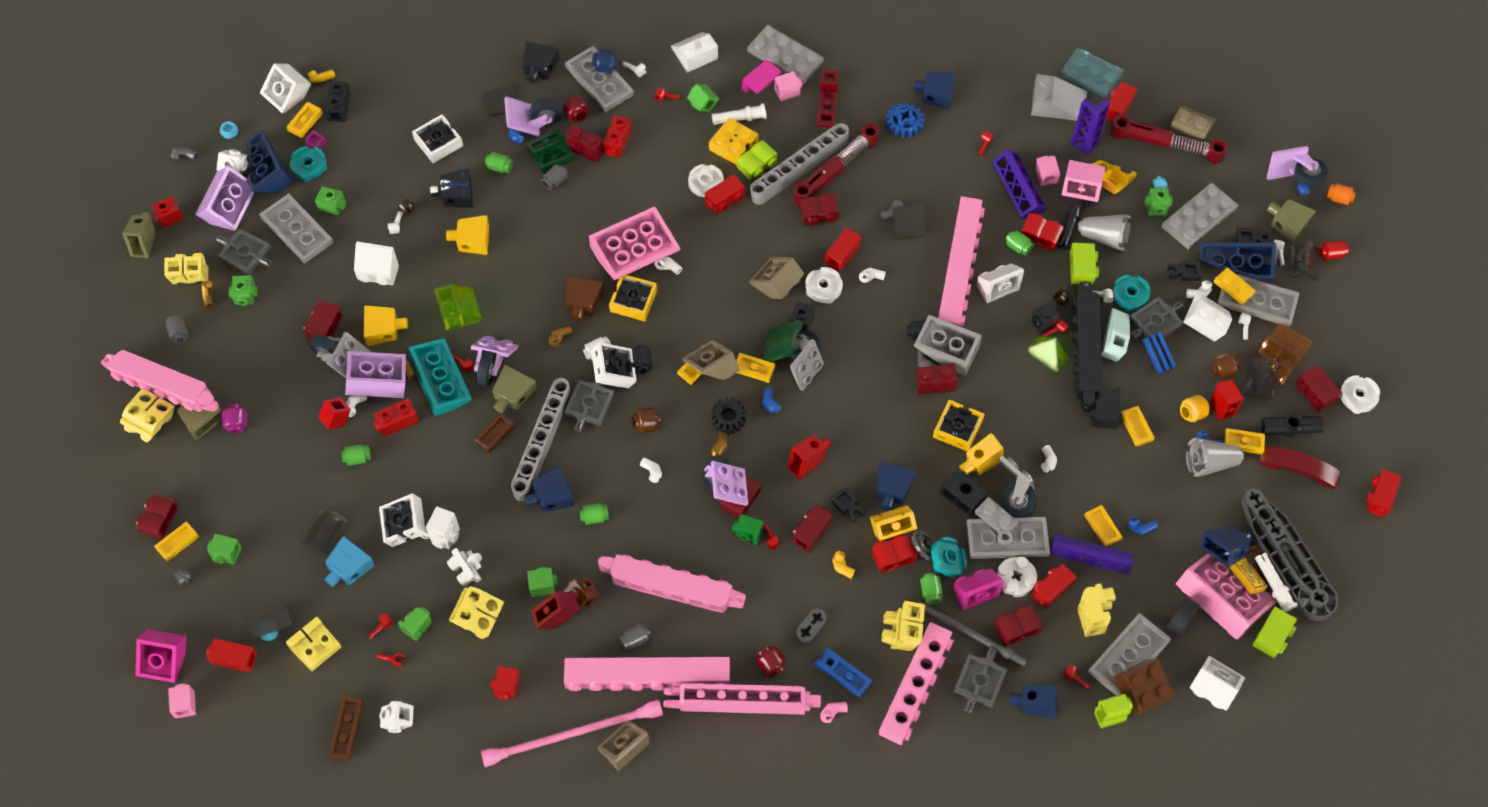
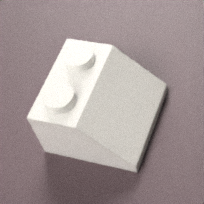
M701 32L671 45L672 50L687 72L718 59V46L708 33Z
M273 64L260 94L281 113H286L304 99L311 84L289 64Z
M357 242L354 265L357 280L376 282L380 285H393L399 268L393 247Z
M1012 263L1006 266L1001 265L996 270L984 272L978 276L976 287L986 303L992 302L1019 291L1024 270Z
M1199 292L1196 293L1184 319L1185 324L1214 342L1226 334L1232 321L1228 310Z
M1208 656L1191 684L1190 689L1197 696L1205 697L1211 701L1215 707L1227 710L1238 693L1245 677Z

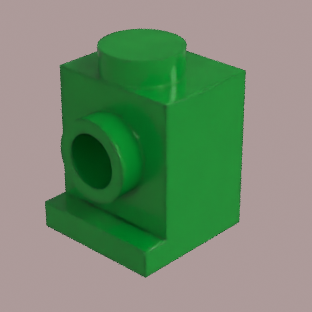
M741 514L739 520H735L732 531L736 532V536L741 540H751L753 545L757 546L763 531V521Z

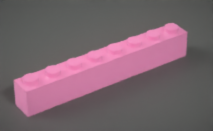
M963 196L960 199L938 317L960 327H964L966 316H962V312L967 311L968 300H965V296L970 294L971 289L968 279L972 280L974 269L971 268V264H975L977 255L973 251L974 248L978 249L979 238L976 237V234L981 232L982 227L979 218H983L985 210L984 207H981L983 200Z
M730 657L565 658L564 684L565 688L571 691H580L581 688H589L592 691H600L602 688H610L613 691H620L622 688H631V690L635 691L651 688L652 690L659 691L668 687H680L684 683L730 685Z

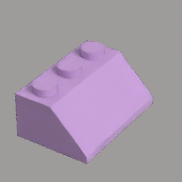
M229 166L218 170L196 215L211 225L235 231L254 194L247 178Z
M347 351L345 395L404 398L406 354Z

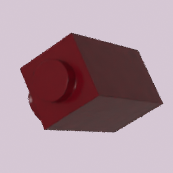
M815 506L812 511L809 509L803 518L804 522L801 525L798 524L792 532L793 543L808 553L811 552L832 523L831 513L827 509Z

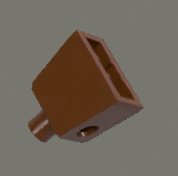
M567 277L566 308L568 312L572 313L571 319L573 321L581 322L583 315L591 316L594 314L603 295V284L599 281Z

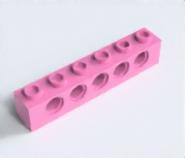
M929 623L922 642L917 648L880 727V736L902 745L904 739L908 741L913 730L910 728L912 721L917 722L921 713L918 708L921 703H926L929 693L926 691L929 685L933 687L938 676L935 674L936 669L942 668L946 659L943 657L945 650L949 651L954 640L951 639V631L934 623ZM936 646L938 647L939 651H931L929 647ZM927 663L931 668L924 669L921 664ZM920 681L923 686L916 687L912 682ZM910 698L915 703L913 705H908L905 703L904 700ZM902 716L906 719V722L899 723L896 717Z

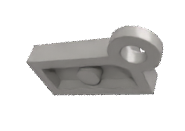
M988 497L975 510V514L997 531L998 542L1001 545L1007 546L1012 543L1013 534L1011 532L1019 522ZM1007 535L1009 539L1003 540L1001 536Z

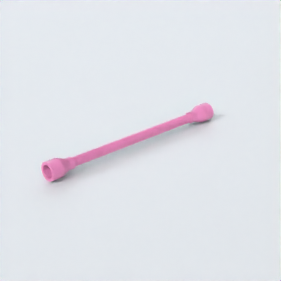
M659 699L654 700L636 709L635 712H628L625 715L607 718V720L604 719V721H597L594 724L576 727V729L566 730L563 733L545 736V738L535 739L532 742L529 741V743L514 745L511 748H489L482 750L481 755L484 766L494 765L509 755L517 754V752H524L525 750H530V748H538L540 745H548V743L558 742L561 739L579 736V734L582 735V733H589L592 730H599L600 728H605V726L610 727V725L613 726L623 723V721H630L633 718L641 719L662 716Z

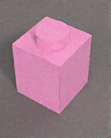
M794 71L774 78V89L780 101L800 95L802 82Z
M1055 155L1037 158L1035 171L1040 186L1058 183L1060 171Z
M178 684L173 688H168L169 709L174 718L196 715L195 691L190 685Z

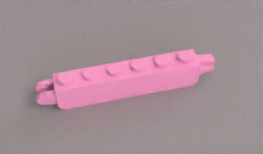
M125 350L119 351L116 355L107 354L101 361L102 365L110 370V375L115 380H123L132 387L143 388L161 399H169V401L176 405L179 403L190 411L202 412L204 409L213 412L219 408L217 401H214L213 395L204 382Z
M616 554L615 558L603 556L598 560L599 570L611 575L614 585L720 613L727 611L728 607L743 608L746 595L733 590L732 585L724 580L715 581L705 575L696 576L686 570L677 571L667 565H655L648 560H636L625 554L622 556Z
M684 683L680 687L664 689V694L680 696V700H665L663 706L667 708H680V711L804 714L805 711H810V708L821 707V696L810 695V692L805 691V688L801 686Z

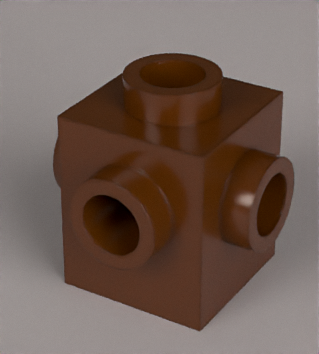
M588 577L572 579L564 591L575 593L580 610L589 609L600 597V594Z

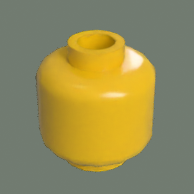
M1194 395L1182 401L1180 413L1189 422L1202 420L1209 414V403L1203 396Z

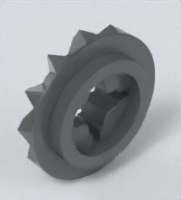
M915 531L911 539L916 551L920 553L921 557L927 560L932 559L931 545L934 543L933 539L924 531Z

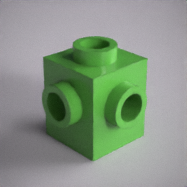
M1150 188L1149 194L1145 196L1148 216H1166L1169 207H1172L1173 198L1169 195L1168 188Z
M233 276L232 286L229 287V297L233 299L235 305L245 306L247 304H254V298L257 297L258 290L252 276Z

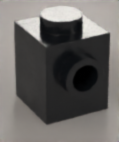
M797 301L790 317V322L800 320L803 324L800 331L809 330L815 316V306Z
M1048 302L1034 309L1031 321L1042 335L1056 326L1060 315L1051 302Z

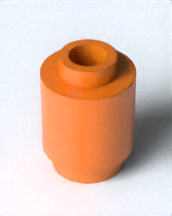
M1337 183L1335 185L1331 184L1327 198H1330V201L1348 205L1349 202L1353 203L1356 192H1353L1354 188Z

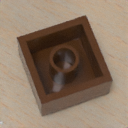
M1158 658L1145 660L1113 676L1120 693L1125 694L1132 702L1133 709H1131L1130 715L1142 714L1175 697Z

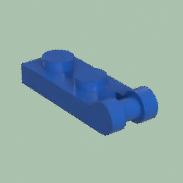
M826 648L822 653L823 656L821 659L816 660L814 666L860 699L872 684V680L832 650ZM829 660L834 662L831 667L827 665Z

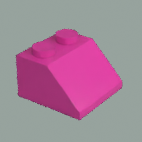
M982 569L968 578L966 576L958 578L954 582L953 592L962 611L998 598L1004 581L992 569L986 571Z
M146 629L137 638L136 676L175 683L186 654V636Z

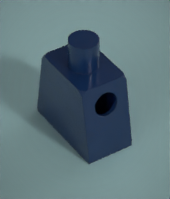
M927 72L925 81L915 80L913 91L923 92L922 101L924 103L950 109L955 72Z
M880 461L876 498L883 500L882 509L890 511L893 510L894 503L900 505L904 503L914 483L915 470Z
M559 466L532 482L534 492L524 496L528 507L539 503L543 512L574 506L573 496Z
M1232 526L1204 531L1201 548L1227 567H1231L1248 554L1251 535L1247 531L1241 533Z
M1025 685L1023 686V694L1011 693L1010 705L1022 706L1024 715L1057 719V686Z

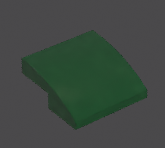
M559 130L526 143L542 173L548 172L556 164L560 166L575 160L574 153L566 144V140Z
M800 320L770 329L764 344L763 360L771 362L794 354L800 344L796 338L803 327Z

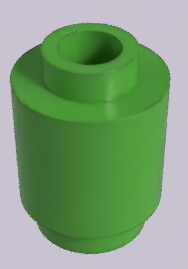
M491 152L485 158V165H487L489 170L503 174L505 172L509 173L513 165V159L506 155Z
M1018 230L1011 231L1006 237V245L1020 255L1027 256L1034 246L1031 239Z
M369 445L347 446L344 448L345 451H341L343 463L347 462L348 466L367 463V461L371 460Z
M607 504L583 505V510H580L581 522L585 521L586 525L609 520Z
M935 573L925 574L920 579L923 599L926 604L940 603L942 601L941 597H943L940 577L936 576Z

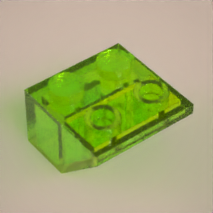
M450 284L434 289L446 331L483 321L472 288Z

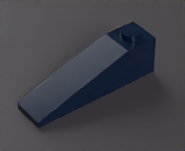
M263 130L248 140L250 163H248L247 168L250 170V175L247 176V181L253 192H280L294 182L288 169Z
M1200 243L1199 261L1224 270L1229 268L1234 273L1255 280H1274L1277 270L1278 247L1276 243Z

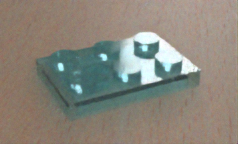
M1077 47L1062 69L1060 76L1107 98L1123 75L1124 70Z

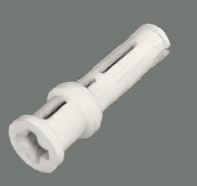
M764 103L760 106H746L745 109L712 114L713 125L725 123L728 118L735 121L747 120L749 122L757 118L766 119Z
M1267 553L1257 556L1255 560L1273 590L1272 596L1277 599L1282 608L1281 610L1288 612L1297 607V602H1294L1289 594L1290 589L1283 585Z

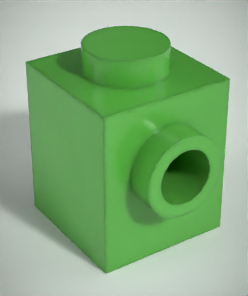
M696 84L687 97L695 109L703 112H710L719 100L718 96L707 85Z
M322 186L315 199L318 211L339 216L341 210L345 208L346 200L342 191Z
M215 534L208 543L207 552L216 563L223 564L226 562L235 565L242 546L237 539Z
M539 567L536 570L527 571L531 597L550 595L555 592L558 580L557 574L553 575L551 568Z

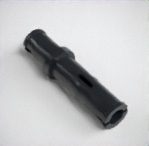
M1073 199L1070 211L1066 216L1067 220L1057 244V247L1060 249L1063 245V250L1069 249L1072 235L1077 222L1080 220V213L1084 206L1082 200L1079 201V204H1077L1078 199Z

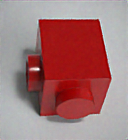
M172 196L151 205L154 210L152 216L155 222H160L163 228L184 219Z
M341 397L324 401L318 418L328 430L345 426L351 409Z
M498 666L496 677L493 676L491 680V689H493L498 699L507 701L509 698H516L521 677L519 669Z

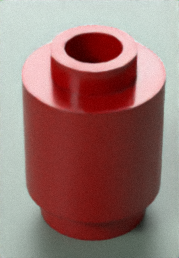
M1342 240L1323 242L1319 247V255L1324 260L1341 259L1349 254V246L1346 241Z

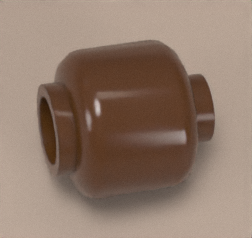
M1230 352L1215 356L1213 358V365H1210L1214 376L1218 375L1222 380L1237 375L1241 368L1236 354L1233 355Z
M652 407L636 409L631 416L632 427L638 433L654 432L657 430L658 424L661 423L660 414L656 413Z

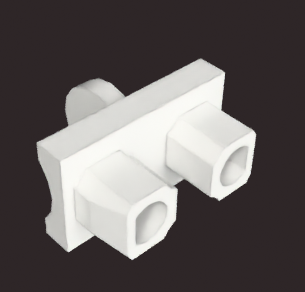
M457 548L451 551L453 556L447 561V564L453 571H457L459 568L463 569V572L457 576V580L461 585L466 586L472 581L478 583L482 580L476 569L481 568L479 562L482 560V556L480 553L473 554L470 550L465 554L464 551L459 552Z

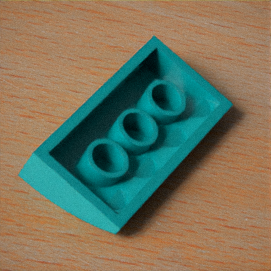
M445 338L409 347L408 358L417 373L418 381L434 417L455 410L472 400Z

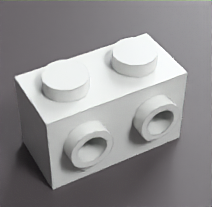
M436 506L426 526L431 542L435 547L450 549L452 544L457 542L460 528L455 513Z

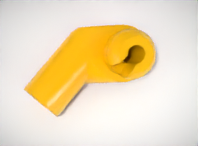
M332 69L320 74L313 70L308 73L310 82L318 83L335 78V73Z
M835 552L832 558L834 569L836 572L852 579L856 570L846 566L844 552Z

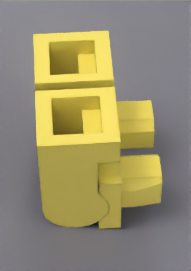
M194 253L193 256L189 257L185 254H176L175 257L165 258L164 276L173 285L179 282L191 284L197 281L206 282L208 280L209 267L205 263V257L202 253Z
M142 388L124 409L120 423L124 425V430L127 432H137L141 434L142 440L149 442L161 429V426L172 419L175 406L161 398L157 400L158 396ZM143 396L148 397L150 401H144ZM160 405L166 407L167 410H160Z
M1096 584L1094 587H1088L1084 590L1078 605V613L1085 637L1105 634L1111 617L1109 611L1103 612V610L1111 609L1112 601L1116 599L1112 587L1103 589L1101 584Z
M475 587L464 588L449 621L472 631L480 639L486 638L492 630L504 601Z
M905 601L903 608H899L896 612L886 611L883 622L884 624L893 625L892 630H883L881 641L891 644L890 649L914 650L922 642V623L924 621L925 605Z
M318 617L302 628L312 642L306 638L301 630L286 641L289 649L311 671H314L341 648L340 643L326 629Z

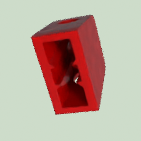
M812 435L797 444L791 450L787 468L801 480L823 462L826 450L831 447L830 441L826 437L819 440L815 435Z

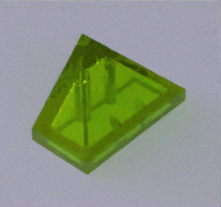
M1038 336L1026 349V351L1056 372L1068 360V356L1061 345L1053 337Z

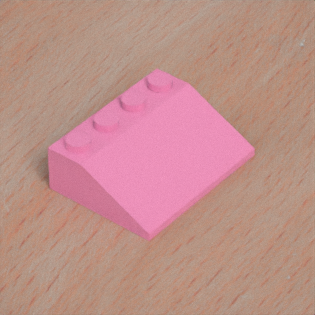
M655 206L589 236L590 248L613 280L680 251L679 245Z
M1209 553L1189 567L1176 583L1185 594L1200 604L1199 607L1206 611L1214 621L1218 622L1236 640L1245 634L1277 602L1266 590L1251 595L1232 570Z

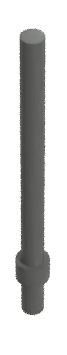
M922 601L918 602L925 605V613L981 644L993 648L992 650L995 649L1004 659H1010L1023 667L1025 666L1027 659L1016 654L1012 648L998 644Z

